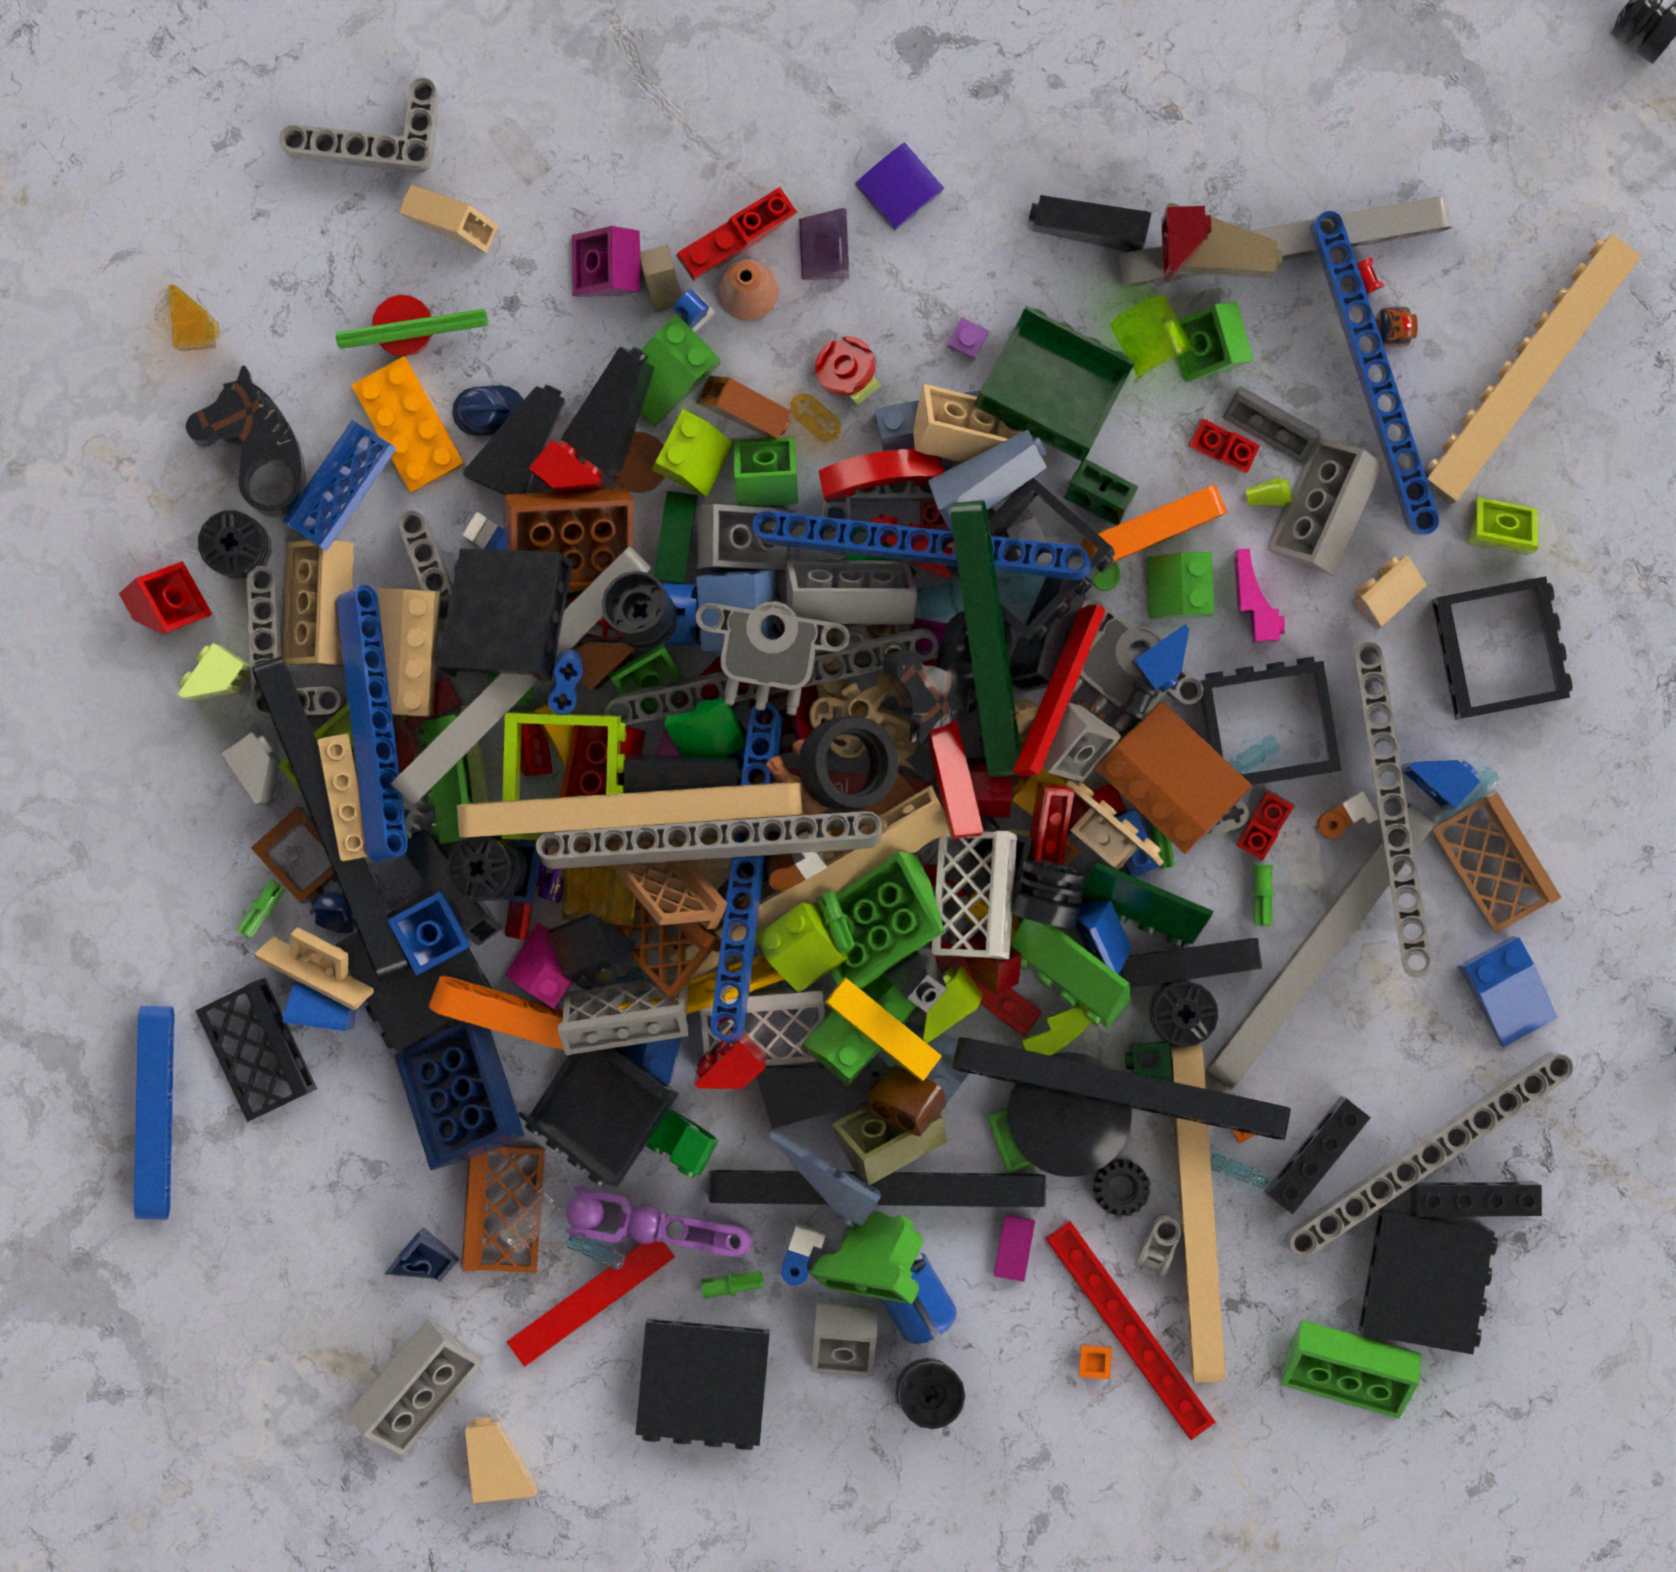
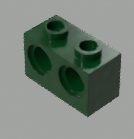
M1085 459L1084 462L1080 463L1073 475L1064 498L1117 526L1120 525L1132 504L1138 486Z
M1169 1042L1129 1044L1130 1051H1125L1126 1070H1132L1134 1074L1172 1082ZM1146 1050L1153 1051L1156 1058L1154 1064L1150 1067H1142L1139 1062L1141 1053Z

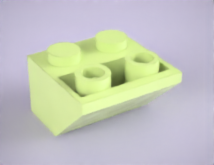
M212 643L210 647L205 646L197 657L196 661L199 664L195 670L187 672L180 681L179 687L181 690L178 695L188 700L200 701L237 694L250 676V664L223 646Z

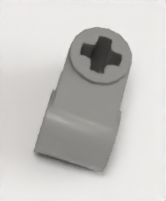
M1160 1214L1153 1219L1146 1238L1138 1250L1134 1263L1135 1266L1140 1267L1143 1265L1157 1271L1161 1277L1166 1275L1181 1235L1180 1226L1173 1216ZM1163 1223L1174 1225V1231L1168 1237L1158 1235V1228Z

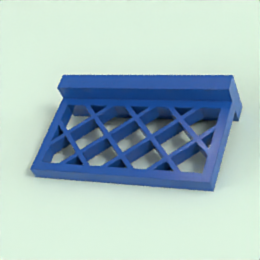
M351 420L283 522L327 551L397 448L354 420Z

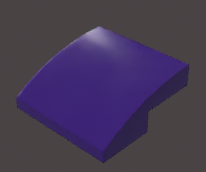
M905 142L879 161L855 183V186L894 231L915 216L919 209L933 200L944 189L942 184Z

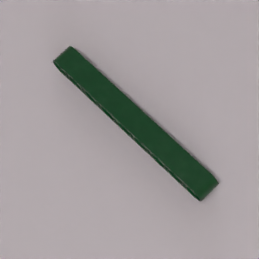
M984 500L952 503L950 509L987 770L990 778L1017 775L1013 770L1021 753V745L987 508Z

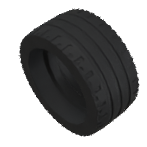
M859 716L837 717L819 724L804 739L799 751L798 770L803 787H805V790L814 800L830 809L851 811L873 806L887 796L897 778L899 757L894 741L891 739L892 737L880 724ZM842 733H851L858 737L866 746L871 760L870 774L865 786L854 794H845L839 791L829 779L826 769V753L832 740Z

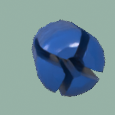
M661 583L676 605L677 612L685 613V616H678L675 632L664 644L700 646L701 642L697 641L700 627L696 621V613L699 609L697 584ZM642 614L641 617L644 619L647 615Z
M921 1253L923 1258L915 1260L910 1269L913 1273L911 1278L919 1285L917 1294L919 1301L939 1334L942 1335L949 1330L955 1321L957 1310L927 1256ZM880 1299L907 1342L922 1344L934 1339L928 1324L915 1302L907 1304Z

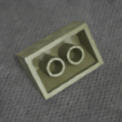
M869 1104L831 1124L853 1169L868 1186L947 1143L943 1117L940 1114L920 1137L873 1116Z

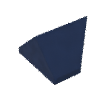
M423 1227L397 1256L385 1272V1275L432 1278L441 1282L460 1258Z

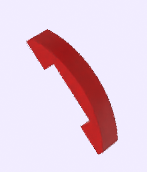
M899 449L865 454L818 470L824 500L854 496L855 489L914 480L915 486L929 484L928 480L944 473L941 457L926 455L915 451V449Z

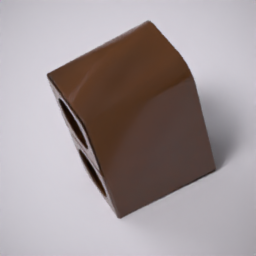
M897 1065L892 1066L868 1093V1101L873 1116L919 1137L946 1107L943 1089L937 1083L926 1078L924 1081H920L908 1070Z

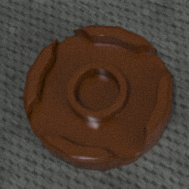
M634 432L622 472L619 477L611 475L612 479L620 488H627L629 492L646 493L654 490L665 479L662 475L651 470L664 445L657 437L649 433Z

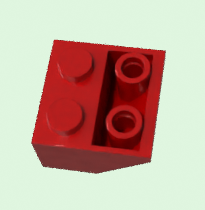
M552 439L529 467L534 476L554 492L593 490L605 487L601 480L603 477L600 473L601 471L588 460L584 464L577 460L579 458L577 452L563 440L558 444Z
M730 1030L724 1036L731 1034L732 1031ZM745 1032L734 1043L720 1040L718 1042L720 1047L713 1054L707 1052L696 1063L698 1068L695 1070L694 1085L698 1089H744L766 1068V1053Z

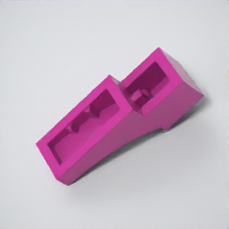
M1250 548L1237 549L1234 552L1238 613H1250L1252 643L1277 642L1281 639L1280 634H1285L1284 616H1279V609H1272L1263 596L1253 571Z

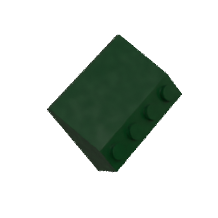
M1099 862L1089 863L1085 873L1087 875L1086 884H1081L1079 887L1084 890L1083 896H1077L1082 899L1081 903L1111 900L1120 922L1126 924L1128 919L1139 923L1137 929L1151 935H1155L1156 930L1168 935L1166 941L1182 948L1185 943L1193 945L1214 912L1211 909Z

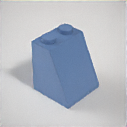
M777 569L718 571L696 577L698 607L700 608L706 603H715L754 610L760 604L774 602L777 587ZM713 608L707 609L703 614L704 623L710 627L715 626L719 622L718 611ZM774 615L766 617L762 623V632L769 639L772 638ZM700 628L702 652L713 651L714 657H721L725 634L708 632Z

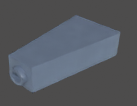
M1026 430L928 480L938 510L950 531L953 532L950 512L952 503L984 500L988 510L1047 468L1042 457L1047 452L1039 437L1033 439L1029 430Z

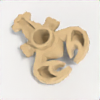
M882 673L876 676L877 685L864 690L862 693L858 685L853 683L841 691L847 697V700L831 695L820 696L815 700L809 711L810 723L814 729L821 724V720L827 721L832 719L833 710L837 711V717L859 716L881 724L884 720V715L876 709L880 706L886 695L895 697L897 691ZM839 734L835 739L843 741V745H836L832 741L829 746L832 752L839 757L847 759L860 757L867 750L862 741L852 734Z

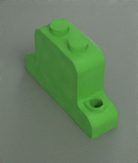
M876 1212L868 1216L862 1227L856 1223L854 1227H850L839 1250L835 1254L827 1253L818 1257L809 1274L827 1289L913 1304L919 1291V1285L911 1278L913 1273L910 1269L922 1247L923 1237L912 1228L914 1222L902 1215L890 1217L882 1212Z

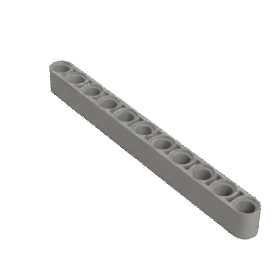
M1445 196L1339 214L1344 222L1352 248L1438 233L1452 228L1447 198ZM1314 219L1249 230L1278 241L1277 250L1282 251V260L1318 254L1311 233V224ZM1322 219L1320 229L1325 234H1332L1334 224L1329 219ZM1162 246L1127 252L1117 256L1124 288L1164 282L1163 271H1161ZM1332 248L1330 252L1337 251L1340 249ZM1178 272L1172 280L1206 273Z
M631 546L564 610L556 658L562 651L570 650L604 616L602 599L606 588L612 580L623 573L631 571L648 572L651 569ZM501 673L390 784L413 806L539 680L533 675Z
M1364 642L1357 647L1355 663L1401 959L1404 971L1411 977L1420 978L1425 976L1431 968V955L1382 649L1378 644ZM1365 652H1373L1378 656L1377 661L1371 665L1364 664L1360 658ZM1376 681L1382 685L1383 689L1379 694L1371 695L1365 690L1366 685L1369 682ZM1381 711L1387 715V721L1384 724L1375 725L1370 721V716L1374 712ZM1386 741L1392 746V750L1387 755L1377 754L1374 749L1376 744ZM1387 771L1394 773L1397 777L1396 782L1390 786L1383 785L1379 780L1380 775ZM1389 802H1397L1402 810L1396 816H1389L1384 812L1385 805ZM1395 832H1401L1406 836V843L1403 846L1395 847L1389 843L1390 835ZM1401 862L1407 863L1412 870L1404 878L1396 876L1393 871L1395 865ZM1404 893H1410L1416 898V903L1411 908H1403L1398 903L1399 897ZM1408 924H1416L1420 927L1421 934L1416 939H1408L1403 934L1404 927ZM1418 954L1423 956L1426 961L1425 967L1421 970L1411 969L1407 961L1412 955Z
M1409 804L1407 809L1415 852L1432 830L1435 823ZM1395 832L1390 835L1388 840L1391 845L1400 847L1406 843L1407 839L1403 833ZM1383 837L1207 1066L1206 1072L1228 1089L1234 1088L1390 885ZM1401 862L1395 865L1393 871L1396 876L1406 863Z
M864 811L557 831L541 835L537 840L536 849L544 866L552 869L868 849L880 843L882 839V825L880 818L876 814ZM871 825L876 830L870 835H864L860 832V829L863 826ZM834 827H840L844 830L843 834L838 837H832L828 832ZM803 829L812 831V835L807 839H800L796 836ZM772 831L781 834L775 841L765 839L766 834ZM740 833L749 835L748 840L744 843H737L733 839ZM709 835L718 838L712 845L702 843V840ZM681 837L686 839V842L681 847L670 845L675 838ZM644 840L654 841L653 846L649 849L639 848L640 843ZM618 841L623 843L618 851H609L607 849L612 842ZM581 844L591 845L590 850L586 853L576 852L577 847ZM550 846L560 847L559 851L554 855L544 854L545 850Z
M1557 1052L1545 1054L1293 1227L1286 1236L1287 1247L1299 1257L1313 1255L1568 1080L1574 1071L1572 1060L1567 1055ZM1559 1058L1563 1063V1069L1559 1074L1553 1075L1550 1070L1551 1062ZM1534 1076L1538 1082L1537 1088L1533 1092L1528 1093L1525 1089V1081L1528 1077ZM1508 1093L1511 1095L1512 1104L1508 1109L1502 1110L1499 1106V1099L1502 1095ZM1479 1111H1484L1487 1116V1121L1482 1127H1476L1473 1122L1475 1114ZM1453 1129H1459L1461 1140L1459 1143L1451 1145L1448 1141V1134ZM1433 1146L1436 1150L1435 1159L1431 1162H1425L1422 1158L1423 1150L1426 1147ZM1402 1164H1408L1411 1168V1173L1408 1178L1400 1180L1397 1177V1169ZM1382 1181L1385 1185L1384 1194L1380 1197H1373L1371 1193L1372 1185L1375 1182ZM1351 1199H1358L1360 1203L1359 1211L1353 1215L1347 1214L1345 1209L1347 1202ZM1327 1216L1333 1217V1229L1329 1232H1322L1320 1229L1321 1220ZM1300 1234H1306L1309 1237L1308 1246L1302 1250L1296 1249L1294 1246L1295 1238Z

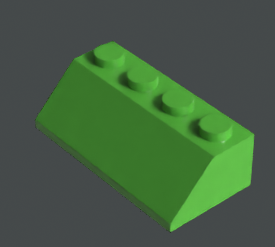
M451 715L423 721L424 729H419L421 747L427 748L458 716ZM467 753L432 787V790L428 791L430 809L435 808L436 820L432 821L434 839H439L442 845L459 843L461 840L468 838L459 837L457 805L473 804Z
M1023 919L1010 943L1011 947L1022 954L1020 968L1025 970L1028 967L1036 973L1035 978L1046 988L1052 986L1060 992L1059 997L1071 1007L1077 1005L1085 1011L1083 1015L1096 1026L1102 1024L1108 1029L1131 1001L1129 982L1056 926Z
M884 974L860 989L903 1025L920 1009L908 1000ZM834 1010L801 1045L847 1087L882 1050Z
M1301 1320L1292 1338L1280 1385L1400 1419L1419 1384L1421 1353L1322 1326L1314 1322Z

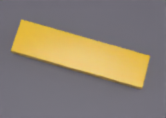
M847 978L841 980L825 1002L826 1005L920 1081H924L942 1056Z

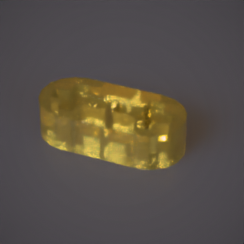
M802 393L793 398L790 404V411H792L791 414L797 422L823 442H832L839 437L841 423L835 414L809 394ZM809 401L811 403L809 409L815 416L812 418L805 412L802 415L797 414L799 408L796 404L798 402L804 404ZM820 418L825 423L830 422V420L833 421L835 433L827 432L823 435L821 433L822 426L817 422V419Z

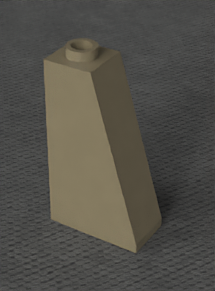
M1168 203L1166 208L1182 206L1177 205L1175 203ZM1211 217V234H1208V239L1203 242L1200 250L1179 272L1272 278L1276 269H1281L1282 251L1277 250L1278 241ZM1163 256L1161 262V271H1163Z

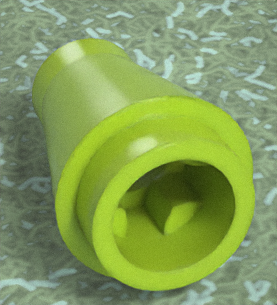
M1277 477L1254 487L1246 488L1249 506L1285 507L1286 503H1292L1289 478L1281 479V477Z

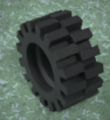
M1116 1159L1098 1170V1174L1094 1177L1093 1191L1096 1201L1106 1212L1119 1217L1122 1215L1131 1216L1132 1213L1139 1212L1140 1208L1146 1205L1148 1195L1150 1196V1182L1146 1173L1137 1164L1130 1160ZM1117 1176H1126L1133 1183L1132 1194L1123 1200L1114 1198L1109 1190L1111 1181Z

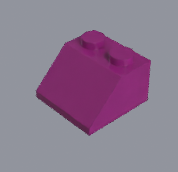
M608 226L572 235V296H623L641 292L639 230Z

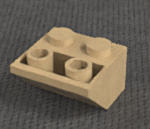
M1408 555L1400 559L1396 556L1389 559L1376 571L1380 575L1376 580L1372 577L1354 592L1358 597L1351 603L1376 629L1381 628L1427 585Z

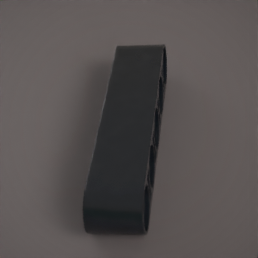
M1248 938L1128 956L1118 975L1129 982L1130 988L1262 969L1258 938Z

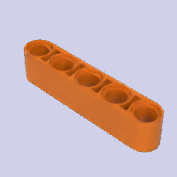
M1216 484L1103 531L1098 535L1113 547L1115 555L1112 557L1114 559L1112 563L1221 517L1228 513ZM1087 539L1080 542L1090 559L1098 549Z
M449 976L439 977L429 1003V1008L434 1012L564 1050L558 1034V1025L563 1021L564 1010L554 1009L545 1004Z

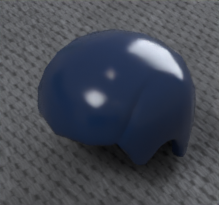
M338 892L322 893L313 901L310 914L313 915L315 912V924L337 933L348 934L353 932L355 924L343 894Z

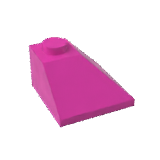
M537 923L505 975L528 993L555 1009L559 1006L573 981L563 975L547 936L549 929Z

